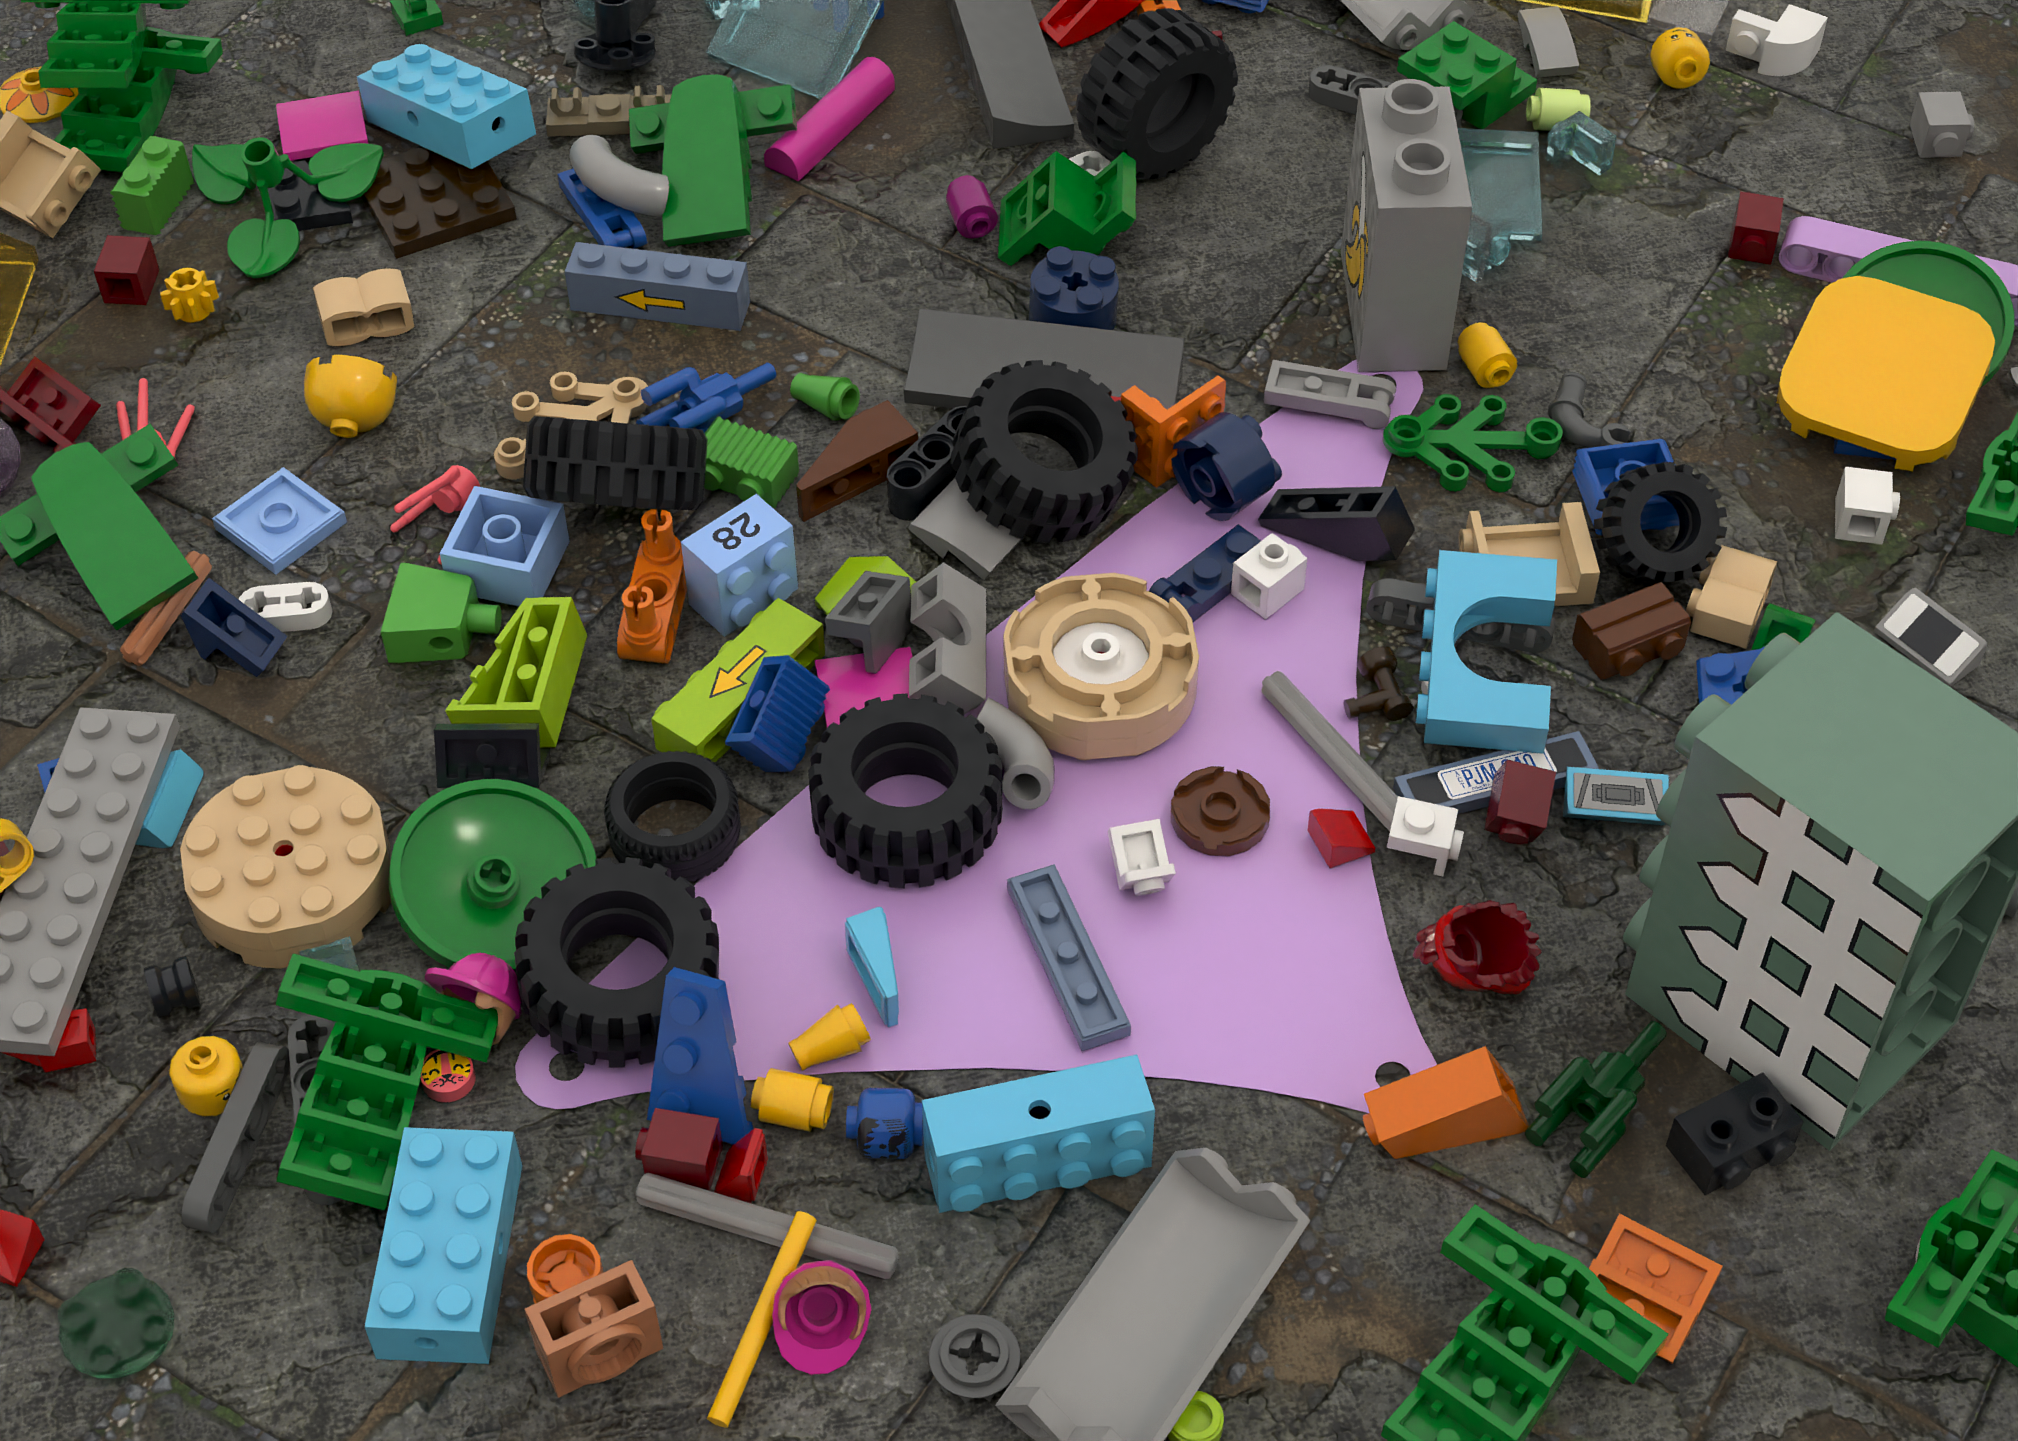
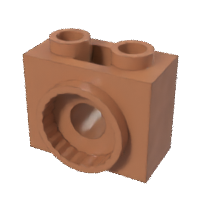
M632 1260L525 1308L536 1353L558 1398L587 1384H595L612 1379L631 1368L640 1359L663 1349L655 1305Z

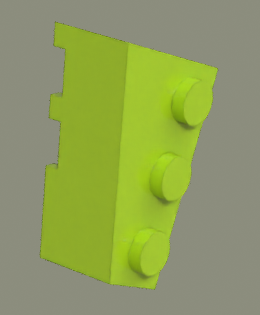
M572 597L524 599L494 641L497 649L485 666L477 665L471 673L472 684L460 701L453 699L446 708L445 712L451 724L539 723L540 748L556 747L587 639L586 630Z

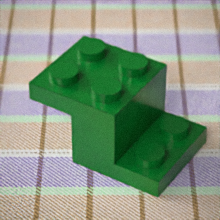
M1452 21L1398 58L1397 72L1408 79L1421 80L1433 87H1450L1453 106L1463 111V119L1481 130L1534 94L1537 86L1536 78L1516 67V58L1455 21Z
M1057 151L1052 153L1001 199L998 258L1012 266L1024 255L1031 254L1039 243L1048 249L1062 246L1071 251H1084L1099 255L1110 240L1120 232L1127 231L1135 221L1136 160L1122 152L1100 173L1093 176Z

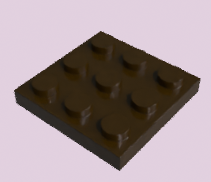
M422 146L382 159L372 186L362 195L364 202L396 259L517 219L515 206L488 161L470 169Z

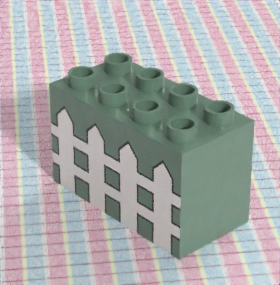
M1838 612L1834 613L1802 643L1786 633L1776 636L1765 646L1753 662L1745 679V688L1748 690L1731 705L1716 694L1710 695L1685 720L1677 734L1674 748L1689 759L1687 768L1669 786L1656 811L1657 818L1671 828L1669 834L1651 852L1639 875V881L1653 891L1652 897L1636 912L1623 935V942L1636 951L1625 995L1740 1083L1763 1072L1804 1121L1801 1129L1829 1151L1958 1022L2018 883V732Z

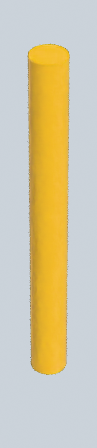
M797 1211L707 1416V1420L715 1425L728 1428L773 1324L774 1295L783 1278L797 1268L816 1224V1218L808 1213Z

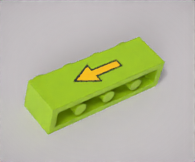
M777 598L764 611L756 613L751 619L749 626L734 640L727 641L719 650L718 655L702 670L694 672L688 679L686 686L670 701L663 702L657 708L654 716L651 718L656 749L660 752L686 751L688 753H696V755L709 758L711 762H716L731 748L725 745V741L763 658L789 655L807 670H810L815 666L814 660L822 659L825 656L823 624L780 598Z

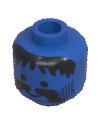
M866 1088L859 1096L858 1106H847L846 1138L857 1139L858 1151L866 1158H908L913 1153L914 1146H923L922 1103L916 1102L914 1093L909 1089Z

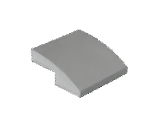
M954 478L909 525L908 529L940 557L944 558L951 552L981 579L985 580L1023 539L1009 535L1010 529L1002 525L996 528L986 521L987 515L982 510L978 512L974 510L967 501L968 491L962 493Z

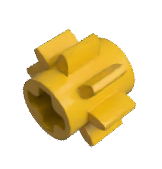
M182 268L173 272L169 279L166 278L164 280L167 290L160 292L164 309L172 310L174 320L181 319L189 323L199 322L205 319L210 312L215 311L212 300L218 299L219 295L215 281H207L205 271L199 272L193 268Z

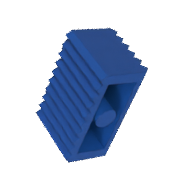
M789 655L764 657L725 741V745L732 747V750L739 752V755L746 757V760L753 762V765L760 767L762 771L791 772L805 755L806 737L811 733L810 728L815 725V722L819 720L824 712L825 705L823 701L826 699L825 694L830 691L829 686Z

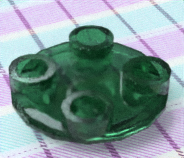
M123 1268L116 1271L113 1275L89 1283L74 1297L62 1303L58 1310V1320L60 1323L58 1337L64 1356L78 1371L99 1379L124 1378L146 1369L163 1354L173 1336L175 1313L169 1296L154 1281L144 1278L143 1274L137 1269Z

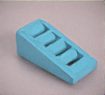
M876 907L846 918V950L882 1021L889 1028L898 1024V988L886 914L882 907Z

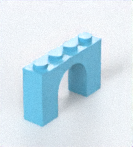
M1439 550L1437 569H1427L1425 597L1434 598V609L1424 610L1422 639H1431V651H1421L1419 681H1428L1427 694H1418L1416 723L1425 724L1424 743L1544 754L1549 731L1551 686L1500 682L1481 677L1465 666L1459 658L1454 644L1466 631L1484 623L1503 622L1550 626L1556 595V559Z

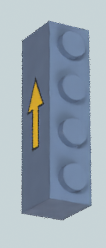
M576 242L565 269L570 310L741 331L750 304L747 262Z

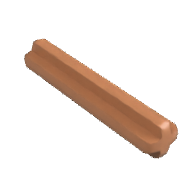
M196 551L188 552L185 559L199 579L145 612L120 647L125 661L128 663L132 662L138 666L146 663L211 571L212 565L209 563L210 558L207 555Z

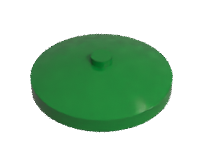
M1907 241L1892 244L1868 254L1854 264L1843 276V278L1853 276L1876 278L1964 306L1980 314L1991 326L1995 339L1988 376H1985L1981 387L1989 382L2002 366L2008 354L2014 332L2015 315L2008 290L2000 277L1990 266L1964 249L1941 242Z
M473 780L456 784L438 792L423 802L407 819L398 834L392 851L389 867V892L395 914L409 938L432 959L450 968L454 963L470 954L486 953L503 959L516 973L514 955L516 951L515 935L518 924L524 921L523 911L529 901L534 897L542 899L541 887L550 879L557 877L562 881L566 878V869L578 864H582L584 869L593 867L597 858L592 842L579 820L568 808L549 794L535 787L510 780Z

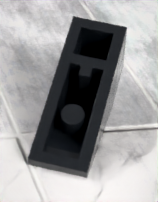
M1396 486L1277 489L1258 518L1262 527L1356 561L1397 560L1415 531V527Z

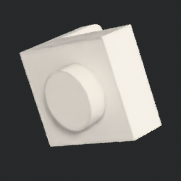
M1398 796L1387 848L1435 858L1436 864L1433 875L1443 877L1447 859L1458 861L1464 831L1454 829L1458 809Z
M1160 819L1110 827L1107 832L1119 890L1134 888L1136 896L1164 890V882H1169L1176 872L1174 864H1169Z

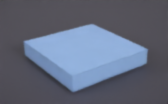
M284 467L212 518L214 527L218 532L275 575L347 523L345 512Z

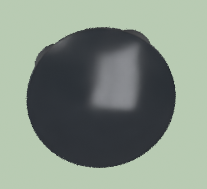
M596 33L577 39L574 42L575 58L580 63L599 70L624 71L639 68L652 61L656 54L655 37L649 33H636L631 39L622 43L600 41L597 39Z

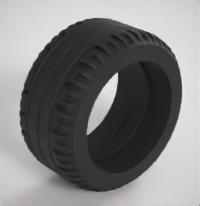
M667 751L651 754L650 756L643 757L641 760H636L635 763L628 765V768L623 769L622 773H619L617 778L614 779L607 792L604 815L608 839L613 854L619 863H625L626 857L642 859V866L652 869L654 863L671 869V879L675 881L679 877H684L687 881L694 882L696 879H703L705 875L709 876L711 872L717 871L718 867H722L736 848L741 830L737 792L728 774L717 763L711 762L709 758L686 751ZM670 800L696 802L712 812L700 826L679 835H655L645 832L634 825L637 818L644 811L656 804Z

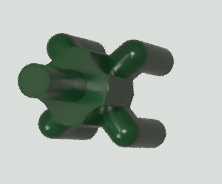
M1651 1021L1623 1053L1620 1051L1610 1053L1603 1050L1592 1064L1585 1057L1574 1058L1535 1101V1109L1540 1114L1525 1130L1526 1138L1532 1144L1541 1146L1571 1112H1575L1578 1117L1589 1123V1125L1580 1134V1140L1585 1146L1573 1158L1569 1166L1575 1174L1581 1178H1586L1625 1134L1626 1124L1623 1119L1635 1107L1637 1103L1636 1095L1645 1086V1079L1639 1073L1638 1068L1667 1036L1665 1028L1658 1022Z

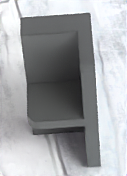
M865 571L825 617L827 635L849 638V641L854 646L863 648L866 672L876 674L913 629L914 624L910 622L911 589L909 577Z

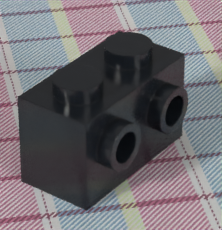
M1762 1072L1676 1116L1666 1147L1702 1193L1707 1195L1723 1186L1727 1190L1737 1187L1751 1175L1753 1170L1767 1163L1770 1166H1776L1787 1160L1797 1148L1795 1143L1804 1121Z

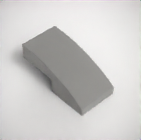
M1555 6L1519 10L1517 15L1524 48L1531 52L1536 78L1576 74L1579 68L1577 53L1569 27L1560 8Z

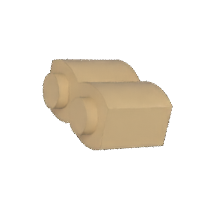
M378 269L365 273L357 279L350 277L333 278L313 287L327 345H352L370 336L391 337L403 334L415 327L410 300L401 271L398 269Z
M1721 545L1722 548L1716 558H1706L1710 565L1701 571L1699 583L1704 584L1703 589L1694 588L1686 609L1688 615L1693 617L1690 632L1746 649L1771 588L1777 561Z

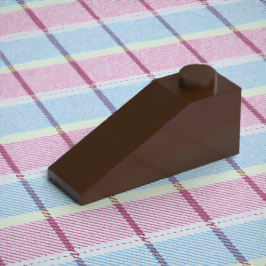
M888 400L870 409L863 410L858 415L850 418L796 484L798 513L803 522L887 481V470L891 464L918 440V432Z

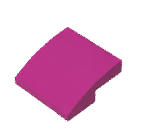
M359 90L276 104L283 154H287L290 161L313 157L319 151L335 145L369 144Z
M911 648L896 649L876 674L866 672L864 653L814 660L816 676L830 688V691L825 694L826 699L823 701L825 705L826 729L833 722L839 725L840 716L851 708L855 707L857 710L864 708V703L877 697H880L881 701L892 700L893 694L906 693L909 698V663L913 657Z

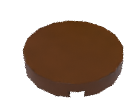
M1210 766L1193 771L1178 783L1171 800L1170 822L1177 837L1191 849L1211 856H1232L1248 851L1262 840L1270 822V798L1263 785L1249 773L1237 769L1236 774L1231 771H1224V767Z

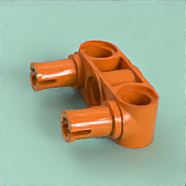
M657 509L646 511L641 518L645 541L640 543L629 587L622 594L624 609L617 637L619 659L668 664L671 658L687 593L681 542L674 535L673 519L667 510H661V521H659Z

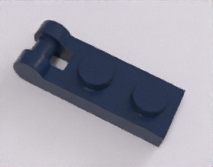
M1238 524L1167 579L1162 577L1154 582L1149 592L1161 597L1168 603L1169 599L1174 597L1186 609L1192 618V622H1194L1231 593L1233 563L1261 542V540Z

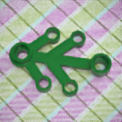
M1451 394L1439 395L1435 399L1434 405L1418 417L1399 415L1393 418L1383 432V444L1388 451L1401 457L1416 456L1440 473L1439 481L1443 488L1449 491L1464 489L1468 481L1469 468L1461 461L1450 460L1436 448H1449L1486 474L1485 483L1487 487L1495 492H1506L1511 489L1515 469L1507 462L1498 461L1483 449L1527 450L1530 456L1536 459H1547L1559 450L1563 435L1560 424L1545 417L1531 420L1527 424L1525 432L1478 431L1484 425H1498L1504 420L1507 407L1505 400L1496 395L1484 396L1480 400L1478 407L1458 421L1462 404L1459 398ZM1457 422L1448 430H1432L1439 423L1449 425Z

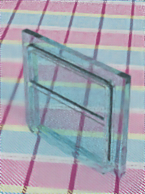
M732 0L706 53L708 56L780 84H791L793 89L822 99L847 74L883 0Z
M1458 128L1472 202L1468 237L1541 241L1542 213L1538 132Z

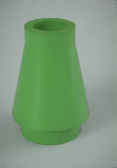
M799 373L791 383L790 393L792 398L804 402L833 421L849 419L857 410L860 392L858 387L852 384L851 380L847 377L816 376Z

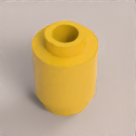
M1479 322L1468 326L1462 331L1458 338V352L1477 383L1484 388L1498 387L1507 383L1516 371L1517 359L1497 329L1486 323Z
M770 1068L766 1078L758 1076L755 1081L751 1097V1108L759 1110L758 1119L761 1122L809 1132L813 1127L825 1129L832 1108L834 1087L822 1084L821 1078Z

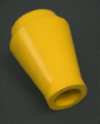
M850 1003L840 1008L837 1004L801 1035L788 1042V1045L803 1071L813 1065L862 1052L860 1046L871 1041V1038L854 1005Z

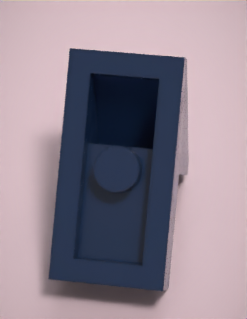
M210 578L203 583L180 615L202 659L205 660L217 648L255 677L264 671L288 637Z

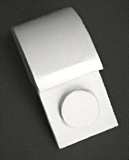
M1789 4L1778 22L1739 9L1732 19L1726 51L1760 62L1757 73L1768 76L1793 75L1806 69L1820 50L1828 17Z

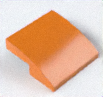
M1619 1213L1597 1258L1593 1259L1589 1269L1606 1287L1607 1293L1668 1333L1663 1348L1656 1356L1673 1364L1704 1307L1723 1266Z

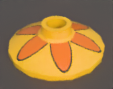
M41 67L29 68L15 73L3 82L0 87V110L3 115L6 111H9L19 116L25 123L46 122L61 116L65 108L79 95L78 88H40L38 71Z

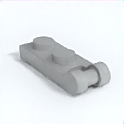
M1273 360L1265 387L1263 404L1362 420L1370 428L1381 429L1388 425L1391 414L1389 405L1393 403L1396 386L1392 381L1385 378Z

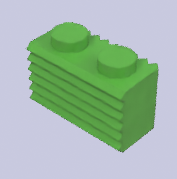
M156 136L148 137L129 166L124 170L122 176L110 191V194L114 196L112 200L115 202L114 207L117 208L116 213L119 215L118 220L121 221L120 226L122 228L151 235L161 234L160 229L165 228L164 224L168 223L167 218L172 217L171 213L176 211L175 207L180 206L179 202L183 201L182 196L187 195L186 191L190 190V185L194 184L186 151L181 141Z
M720 416L715 418L704 433L708 439L704 488L708 490L721 489L738 495L743 501L757 494L771 507L776 508L777 503L781 501L782 495L785 496L786 489H789L795 477H798L797 445L793 441L789 443L785 438L780 440L777 436L772 437L769 433L763 434L761 430L756 432L752 427L748 429L744 424L739 426L737 422L731 423L728 419L723 420Z

